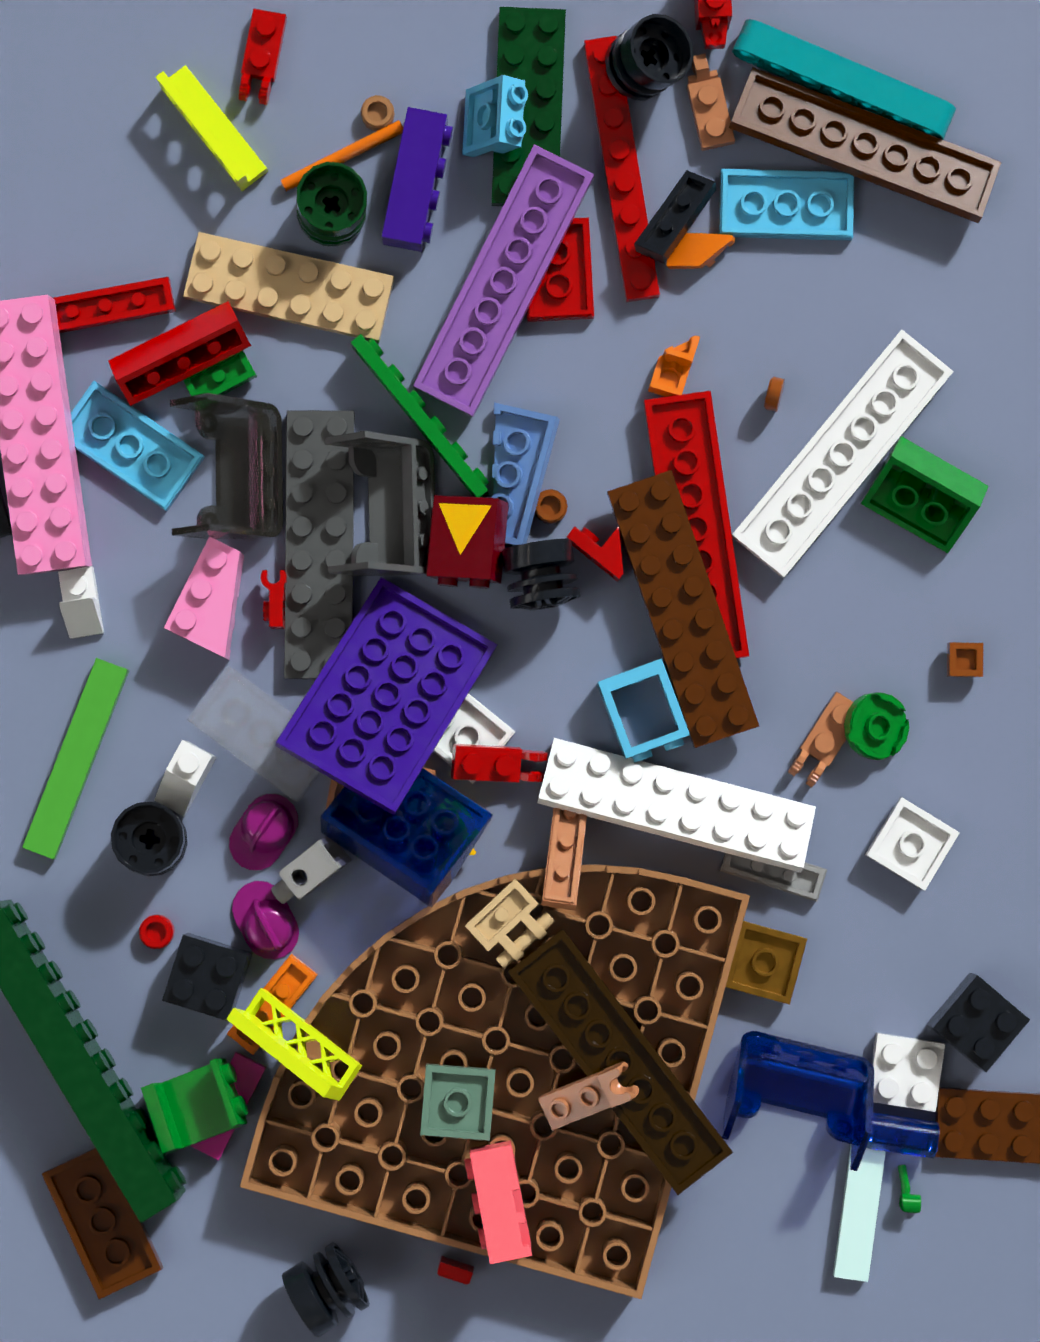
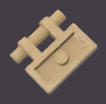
M515 878L477 913L465 927L487 951L498 942L503 946L505 950L496 960L505 969L514 960L518 962L525 955L523 951L537 938L541 940L548 934L546 930L555 920L547 912L543 913L537 920L529 914L539 903ZM522 921L528 929L513 942L506 934Z

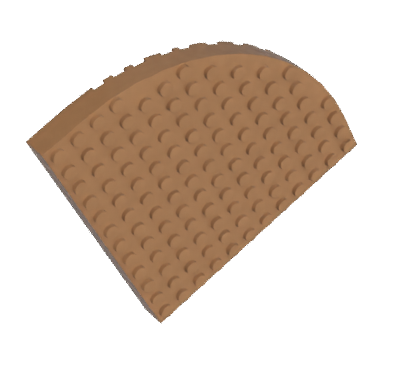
M585 864L581 865L575 910L541 906L546 867L504 875L462 889L423 908L385 933L355 959L320 997L304 1022L312 1025L359 1062L362 1067L340 1101L322 1097L283 1064H280L273 1077L257 1123L240 1187L488 1256L487 1249L481 1248L478 1228H483L481 1214L475 1215L471 1194L477 1193L475 1180H468L464 1159L470 1158L471 1148L511 1140L530 1234L532 1256L505 1262L642 1299L671 1186L611 1107L555 1130L551 1129L538 1098L545 1093L585 1078L587 1075L508 971L563 929L695 1101L750 895L689 878L638 867ZM516 878L539 903L529 914L537 920L543 913L547 912L555 922L546 930L548 934L541 940L537 938L523 951L525 955L518 962L514 960L504 969L496 960L505 950L503 946L498 942L487 951L465 925ZM520 921L506 935L514 942L528 927ZM317 1041L307 1042V1057L310 1060L322 1058L320 1043ZM342 1060L330 1062L332 1077L338 1082L349 1067ZM426 1063L496 1069L490 1141L420 1135ZM319 1064L318 1066L323 1069V1065Z

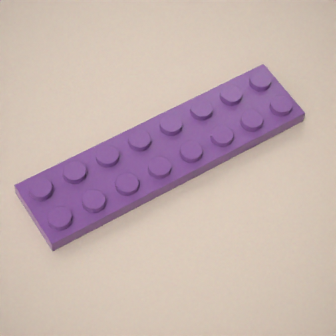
M535 144L533 145L413 385L414 388L474 417L595 177L593 173Z

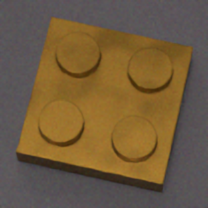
M743 921L726 987L790 1005L807 938Z

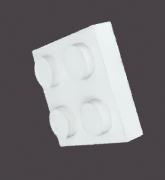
M899 797L865 855L925 891L960 832L906 799Z
M876 1033L866 1100L868 1102L936 1112L945 1044Z

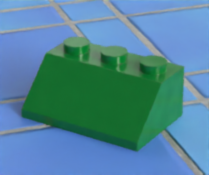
M900 436L861 504L948 554L981 507L989 486Z

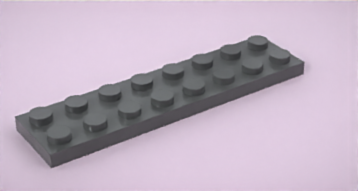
M287 410L285 679H316L353 622L354 576L328 573V566L351 564V555L354 549V471L349 464V448L325 444V437L354 433V411Z

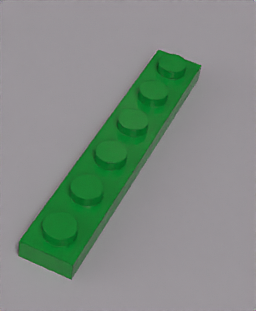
M362 334L351 341L353 350L473 497L485 498L488 496V489L485 487L489 484L487 478L478 468L472 471L464 461L468 458V455L457 442L451 445L443 434L447 430L436 416H433L431 419L422 409L426 404L415 390H412L410 393L402 385L405 378L396 366L392 364L388 367L380 358L384 352L372 338L367 341Z

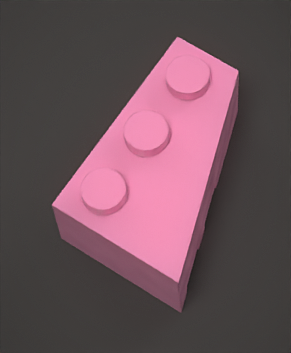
M209 536L164 628L230 660V647L235 625V612L244 555L240 551Z

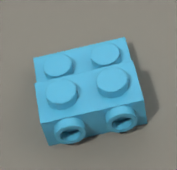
M501 75L466 89L462 155L476 157L490 151L503 154L522 147V140L526 133L523 112L528 99L525 80Z

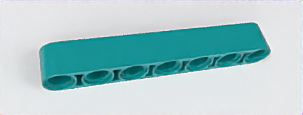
M745 20L732 49V53L737 58L806 88L940 139H944L956 111L955 106L944 99L757 20Z

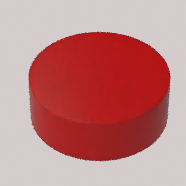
M164 915L147 917L139 928L141 941L151 949L166 947L171 943L175 934L173 923Z

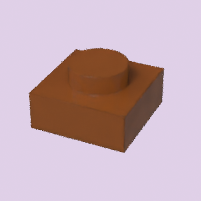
M947 643V677H983V643Z

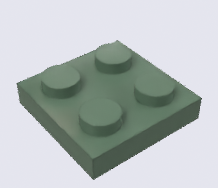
M426 1063L420 1135L490 1141L496 1069Z

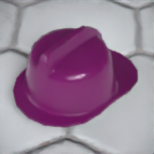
M265 794L256 798L245 810L230 835L229 849L233 859L241 867L248 870H262L270 867L280 857L296 832L298 814L295 806L287 798L278 794Z
M264 881L247 883L238 890L233 899L232 912L239 930L247 945L256 955L264 959L274 960L285 957L294 949L298 942L299 927L296 918L287 902L282 904L276 899L271 891L274 885Z

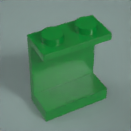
M226 1058L213 1059L206 1066L168 1081L152 1083L141 1087L162 1154L176 1152L248 1124L245 1117L248 1115V1108L244 1098L241 1095L238 1096L234 1084L237 1082V1075L232 1064L227 1063Z

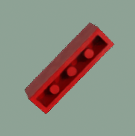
M229 301L108 360L117 384L129 405L132 406L250 347L251 344Z

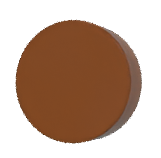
M774 376L770 379L764 404L766 410L778 411L785 379Z
M553 489L542 491L535 510L537 518L546 524L560 522L565 517L568 507L565 496Z

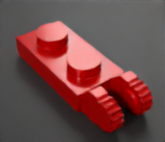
M253 8L241 69L242 77L239 87V100H248L253 78L262 80L258 94L259 103L268 104L272 82H275L287 22L286 14Z
M454 744L451 778L455 780L519 783L520 780L543 782L545 773L541 771H520L521 759L534 762L547 761L548 753L522 750L520 747Z

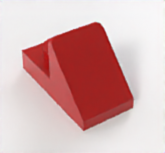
M574 527L566 538L571 539L572 546L615 581L618 582L622 578L623 564L619 527L616 528L602 547L597 544L600 539L584 527L580 531L577 527Z

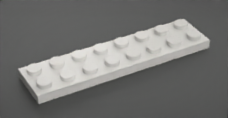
M901 329L732 534V538L781 578H784L954 371Z
M554 738L537 802L545 806L584 814L587 817L800 873L804 868L816 809L815 806L652 763L644 761L634 763L633 758L625 759L621 755Z

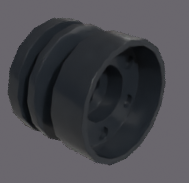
M652 14L640 19L630 29L616 37L609 45L605 57L606 72L611 84L620 94L632 100L646 101L656 97L686 75L693 61V45L687 31L678 21L667 15Z
M571 539L530 542L501 551L505 574L521 576V580L507 586L508 592H523L524 594L509 600L511 609H548L561 606L581 596L579 588H564L563 586L577 581V574L561 573L560 569L575 561Z
M140 802L124 809L115 820L111 831V845L118 861L129 870L145 876H158L175 869L184 858L188 846L187 830L181 819L165 805L155 802ZM154 831V835L160 838L159 844H153L152 849H149L148 845L143 843V838L149 837L150 832Z
M334 1242L325 1247L328 1260L321 1252L314 1253L313 1259L317 1271L314 1272L306 1263L301 1261L282 1274L283 1284L293 1306L307 1328L316 1337H320L338 1326L339 1322L335 1308L338 1307L346 1317L351 1318L355 1314L353 1304L361 1311L369 1307L370 1304L364 1289V1282L357 1268Z

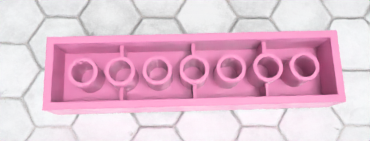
M48 294L0 301V451L18 575H32L92 566L55 300Z

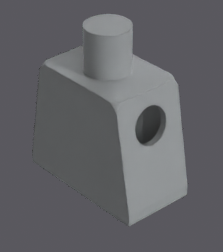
M330 834L318 840L278 872L282 880L274 885L271 891L282 904H285L294 896L300 900L351 862L352 859L336 838ZM302 870L306 873L307 878L304 877Z

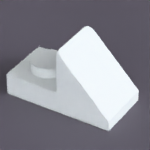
M89 566L59 571L58 575L63 602H59V606L69 638L74 639L103 634L104 629L94 567Z

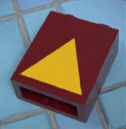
M434 495L426 576L437 579V585L458 587V581L469 582V587L489 589L490 583L501 584L503 571L501 551L505 549L509 503L498 498Z

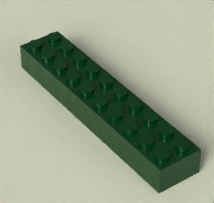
M11 899L0 901V989L138 1220L142 1223L176 1202L186 1191L183 1186L186 1184L185 1177L177 1166L172 1168L166 1158V1155L169 1153L162 1154L157 1137L154 1138L148 1128L151 1125L148 1115L142 1107L137 1109L130 1098L133 1096L130 1085L124 1078L119 1079L113 1070L116 1064L112 1055L106 1048L101 1050L95 1040L98 1037L95 1027L89 1019L83 1020L77 1010L81 1007L77 997L71 990H65L60 981L63 975L59 967L53 960L50 962L47 960L42 951L45 949L44 942L37 932L31 933L25 921L28 920V917L23 907L18 902L14 904Z

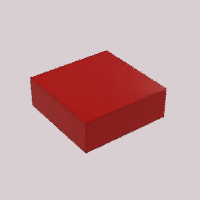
M441 1256L437 1268L438 1276L466 1285L470 1284L474 1271V1266Z

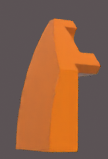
M686 233L667 259L666 266L669 269L703 268L705 265L710 268L727 246L731 247L735 243V237L724 234Z
M695 335L683 344L674 348L671 346L664 350L663 355L658 358L648 392L664 397L682 395L700 336Z

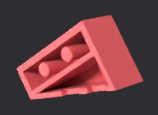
M511 1140L471 1148L470 1158L464 1159L468 1180H475L477 1193L471 1194L475 1215L481 1214L483 1228H478L481 1248L488 1251L490 1264L532 1256L530 1234Z

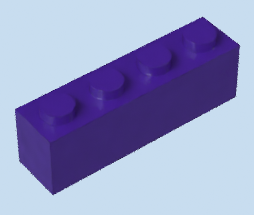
M411 107L407 108L381 236L383 245L422 252L424 242L430 243L433 223H428L430 211H437L440 191L435 190L437 178L443 179L446 159L441 158L443 146H450L453 127L448 126L447 114Z

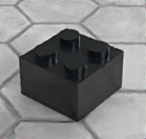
M191 933L183 934L162 1001L226 1020L232 1009L236 1008L253 953Z
M969 973L929 1020L927 1025L978 1069L987 1072L1030 1019L981 977Z

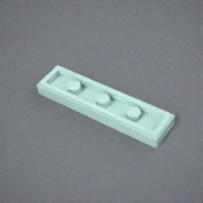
M851 1139L833 1268L834 1277L868 1282L887 1146L885 1143Z

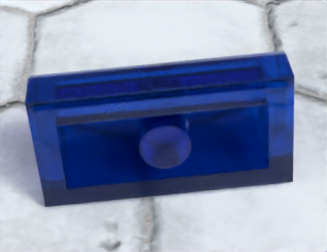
M869 1112L867 1116L866 1148L934 1158L939 1143V1123Z

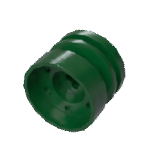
M325 162L313 166L302 176L297 187L296 199L297 219L301 230L310 240L320 245L336 247L349 243L360 234L366 220L367 190L363 179L354 169L342 163ZM334 205L337 206V212L332 210L329 214L326 213V206L328 208Z

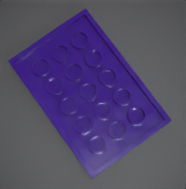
M381 577L279 736L275 746L390 814L395 815L496 650L497 644Z

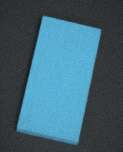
M721 169L719 234L733 235L738 238L852 241L854 218L853 175L845 172Z
M96 381L91 383L71 412L76 450L165 511L169 510L205 458L203 454Z

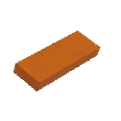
M292 953L263 989H266L291 1009L318 974ZM264 1001L255 1015L262 1022L273 1020L272 1006L267 1001ZM234 1025L227 1033L228 1036L252 1055L260 1048L258 1044Z

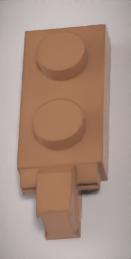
M705 53L695 55L691 64L694 75L687 76V91L701 150L705 151L732 145L735 143L733 130L729 128L731 121L721 79L718 77L717 70L709 71Z

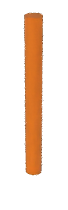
M398 120L296 171L280 181L287 192L297 187L302 176L313 166L325 162L343 164L402 134L403 126Z

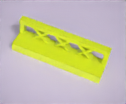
M186 65L170 77L164 71L156 76L161 90L241 191H244L268 172L267 167Z
M260 988L246 1010L233 1008L226 1019L324 1098L340 1101L362 1067L359 1062L312 1025L304 1022L303 1018L266 989ZM264 1001H267L272 1006L273 1020L262 1022L255 1015ZM292 1021L296 1024L297 1039L286 1041L283 1038L282 1023ZM311 1041L319 1042L322 1058L310 1060L307 1057L306 1043ZM342 1060L349 1067L338 1082L332 1077L330 1062ZM322 1064L323 1069H321L318 1065Z

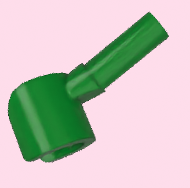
M899 1165L898 1171L901 1183L899 1207L907 1213H920L921 1195L910 1194L906 1165Z

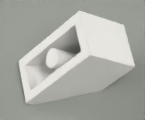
M182 740L165 770L154 801L185 817L217 757L188 741Z

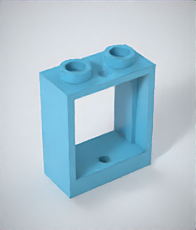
M662 658L597 682L600 695L625 759L632 757L634 763L652 757L651 750L664 745L665 750L668 751L685 744L683 738L689 736L690 733ZM657 676L677 731L631 747L611 693Z

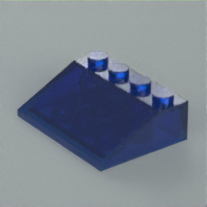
M423 768L395 815L390 814L344 787L320 816L322 834L432 908L458 873L491 821L493 814Z

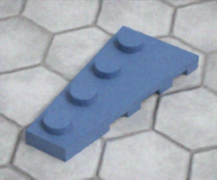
M494 402V415H496L495 431H493L495 455L494 464H492L494 490L491 498H498L509 503L505 544L516 546L527 543L560 419L556 416Z

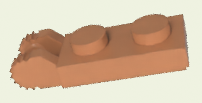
M838 692L833 694L799 748L801 751L788 770V773L795 776L802 769L808 755L819 761L807 777L806 784L811 788L816 784L826 766H830L846 741L844 722L847 711L853 703L851 700Z

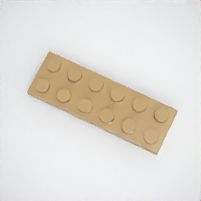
M198 232L183 297L187 300L219 306L229 301L232 309L355 338L362 334L366 340L372 338L375 342L380 343L394 276Z

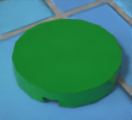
M881 692L864 694L856 699L848 709L844 722L845 737L851 749L861 757L872 760H882L898 753L907 741L910 728L909 719H906L904 713L906 710L903 704L894 696Z

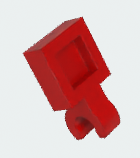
M263 570L261 582L270 591L269 601L263 602V620L269 621L271 629H285V585L287 574L285 570H280V580L273 584L268 581V571Z

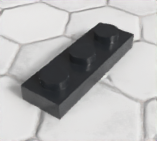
M686 170L634 243L636 252L665 264L715 193V181Z

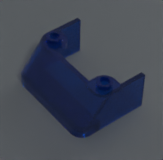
M758 1031L747 1032L742 1036L737 1051L726 1099L722 1138L729 1140L737 1117L752 1118L756 1116L761 1102L826 1118V1130L832 1138L851 1144L850 1170L857 1171L872 1135L874 1067L867 1059L861 1056Z

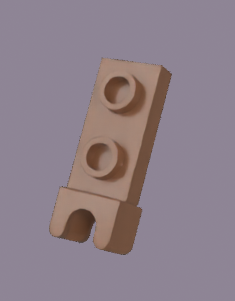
M624 1061L605 1068L603 1071L541 1095L538 1100L551 1129L555 1130L634 1099L639 1093V1087L636 1085L623 1087L618 1081V1077L628 1068V1064Z

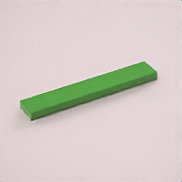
M99 658L95 659L22 848L56 860L128 676V669Z

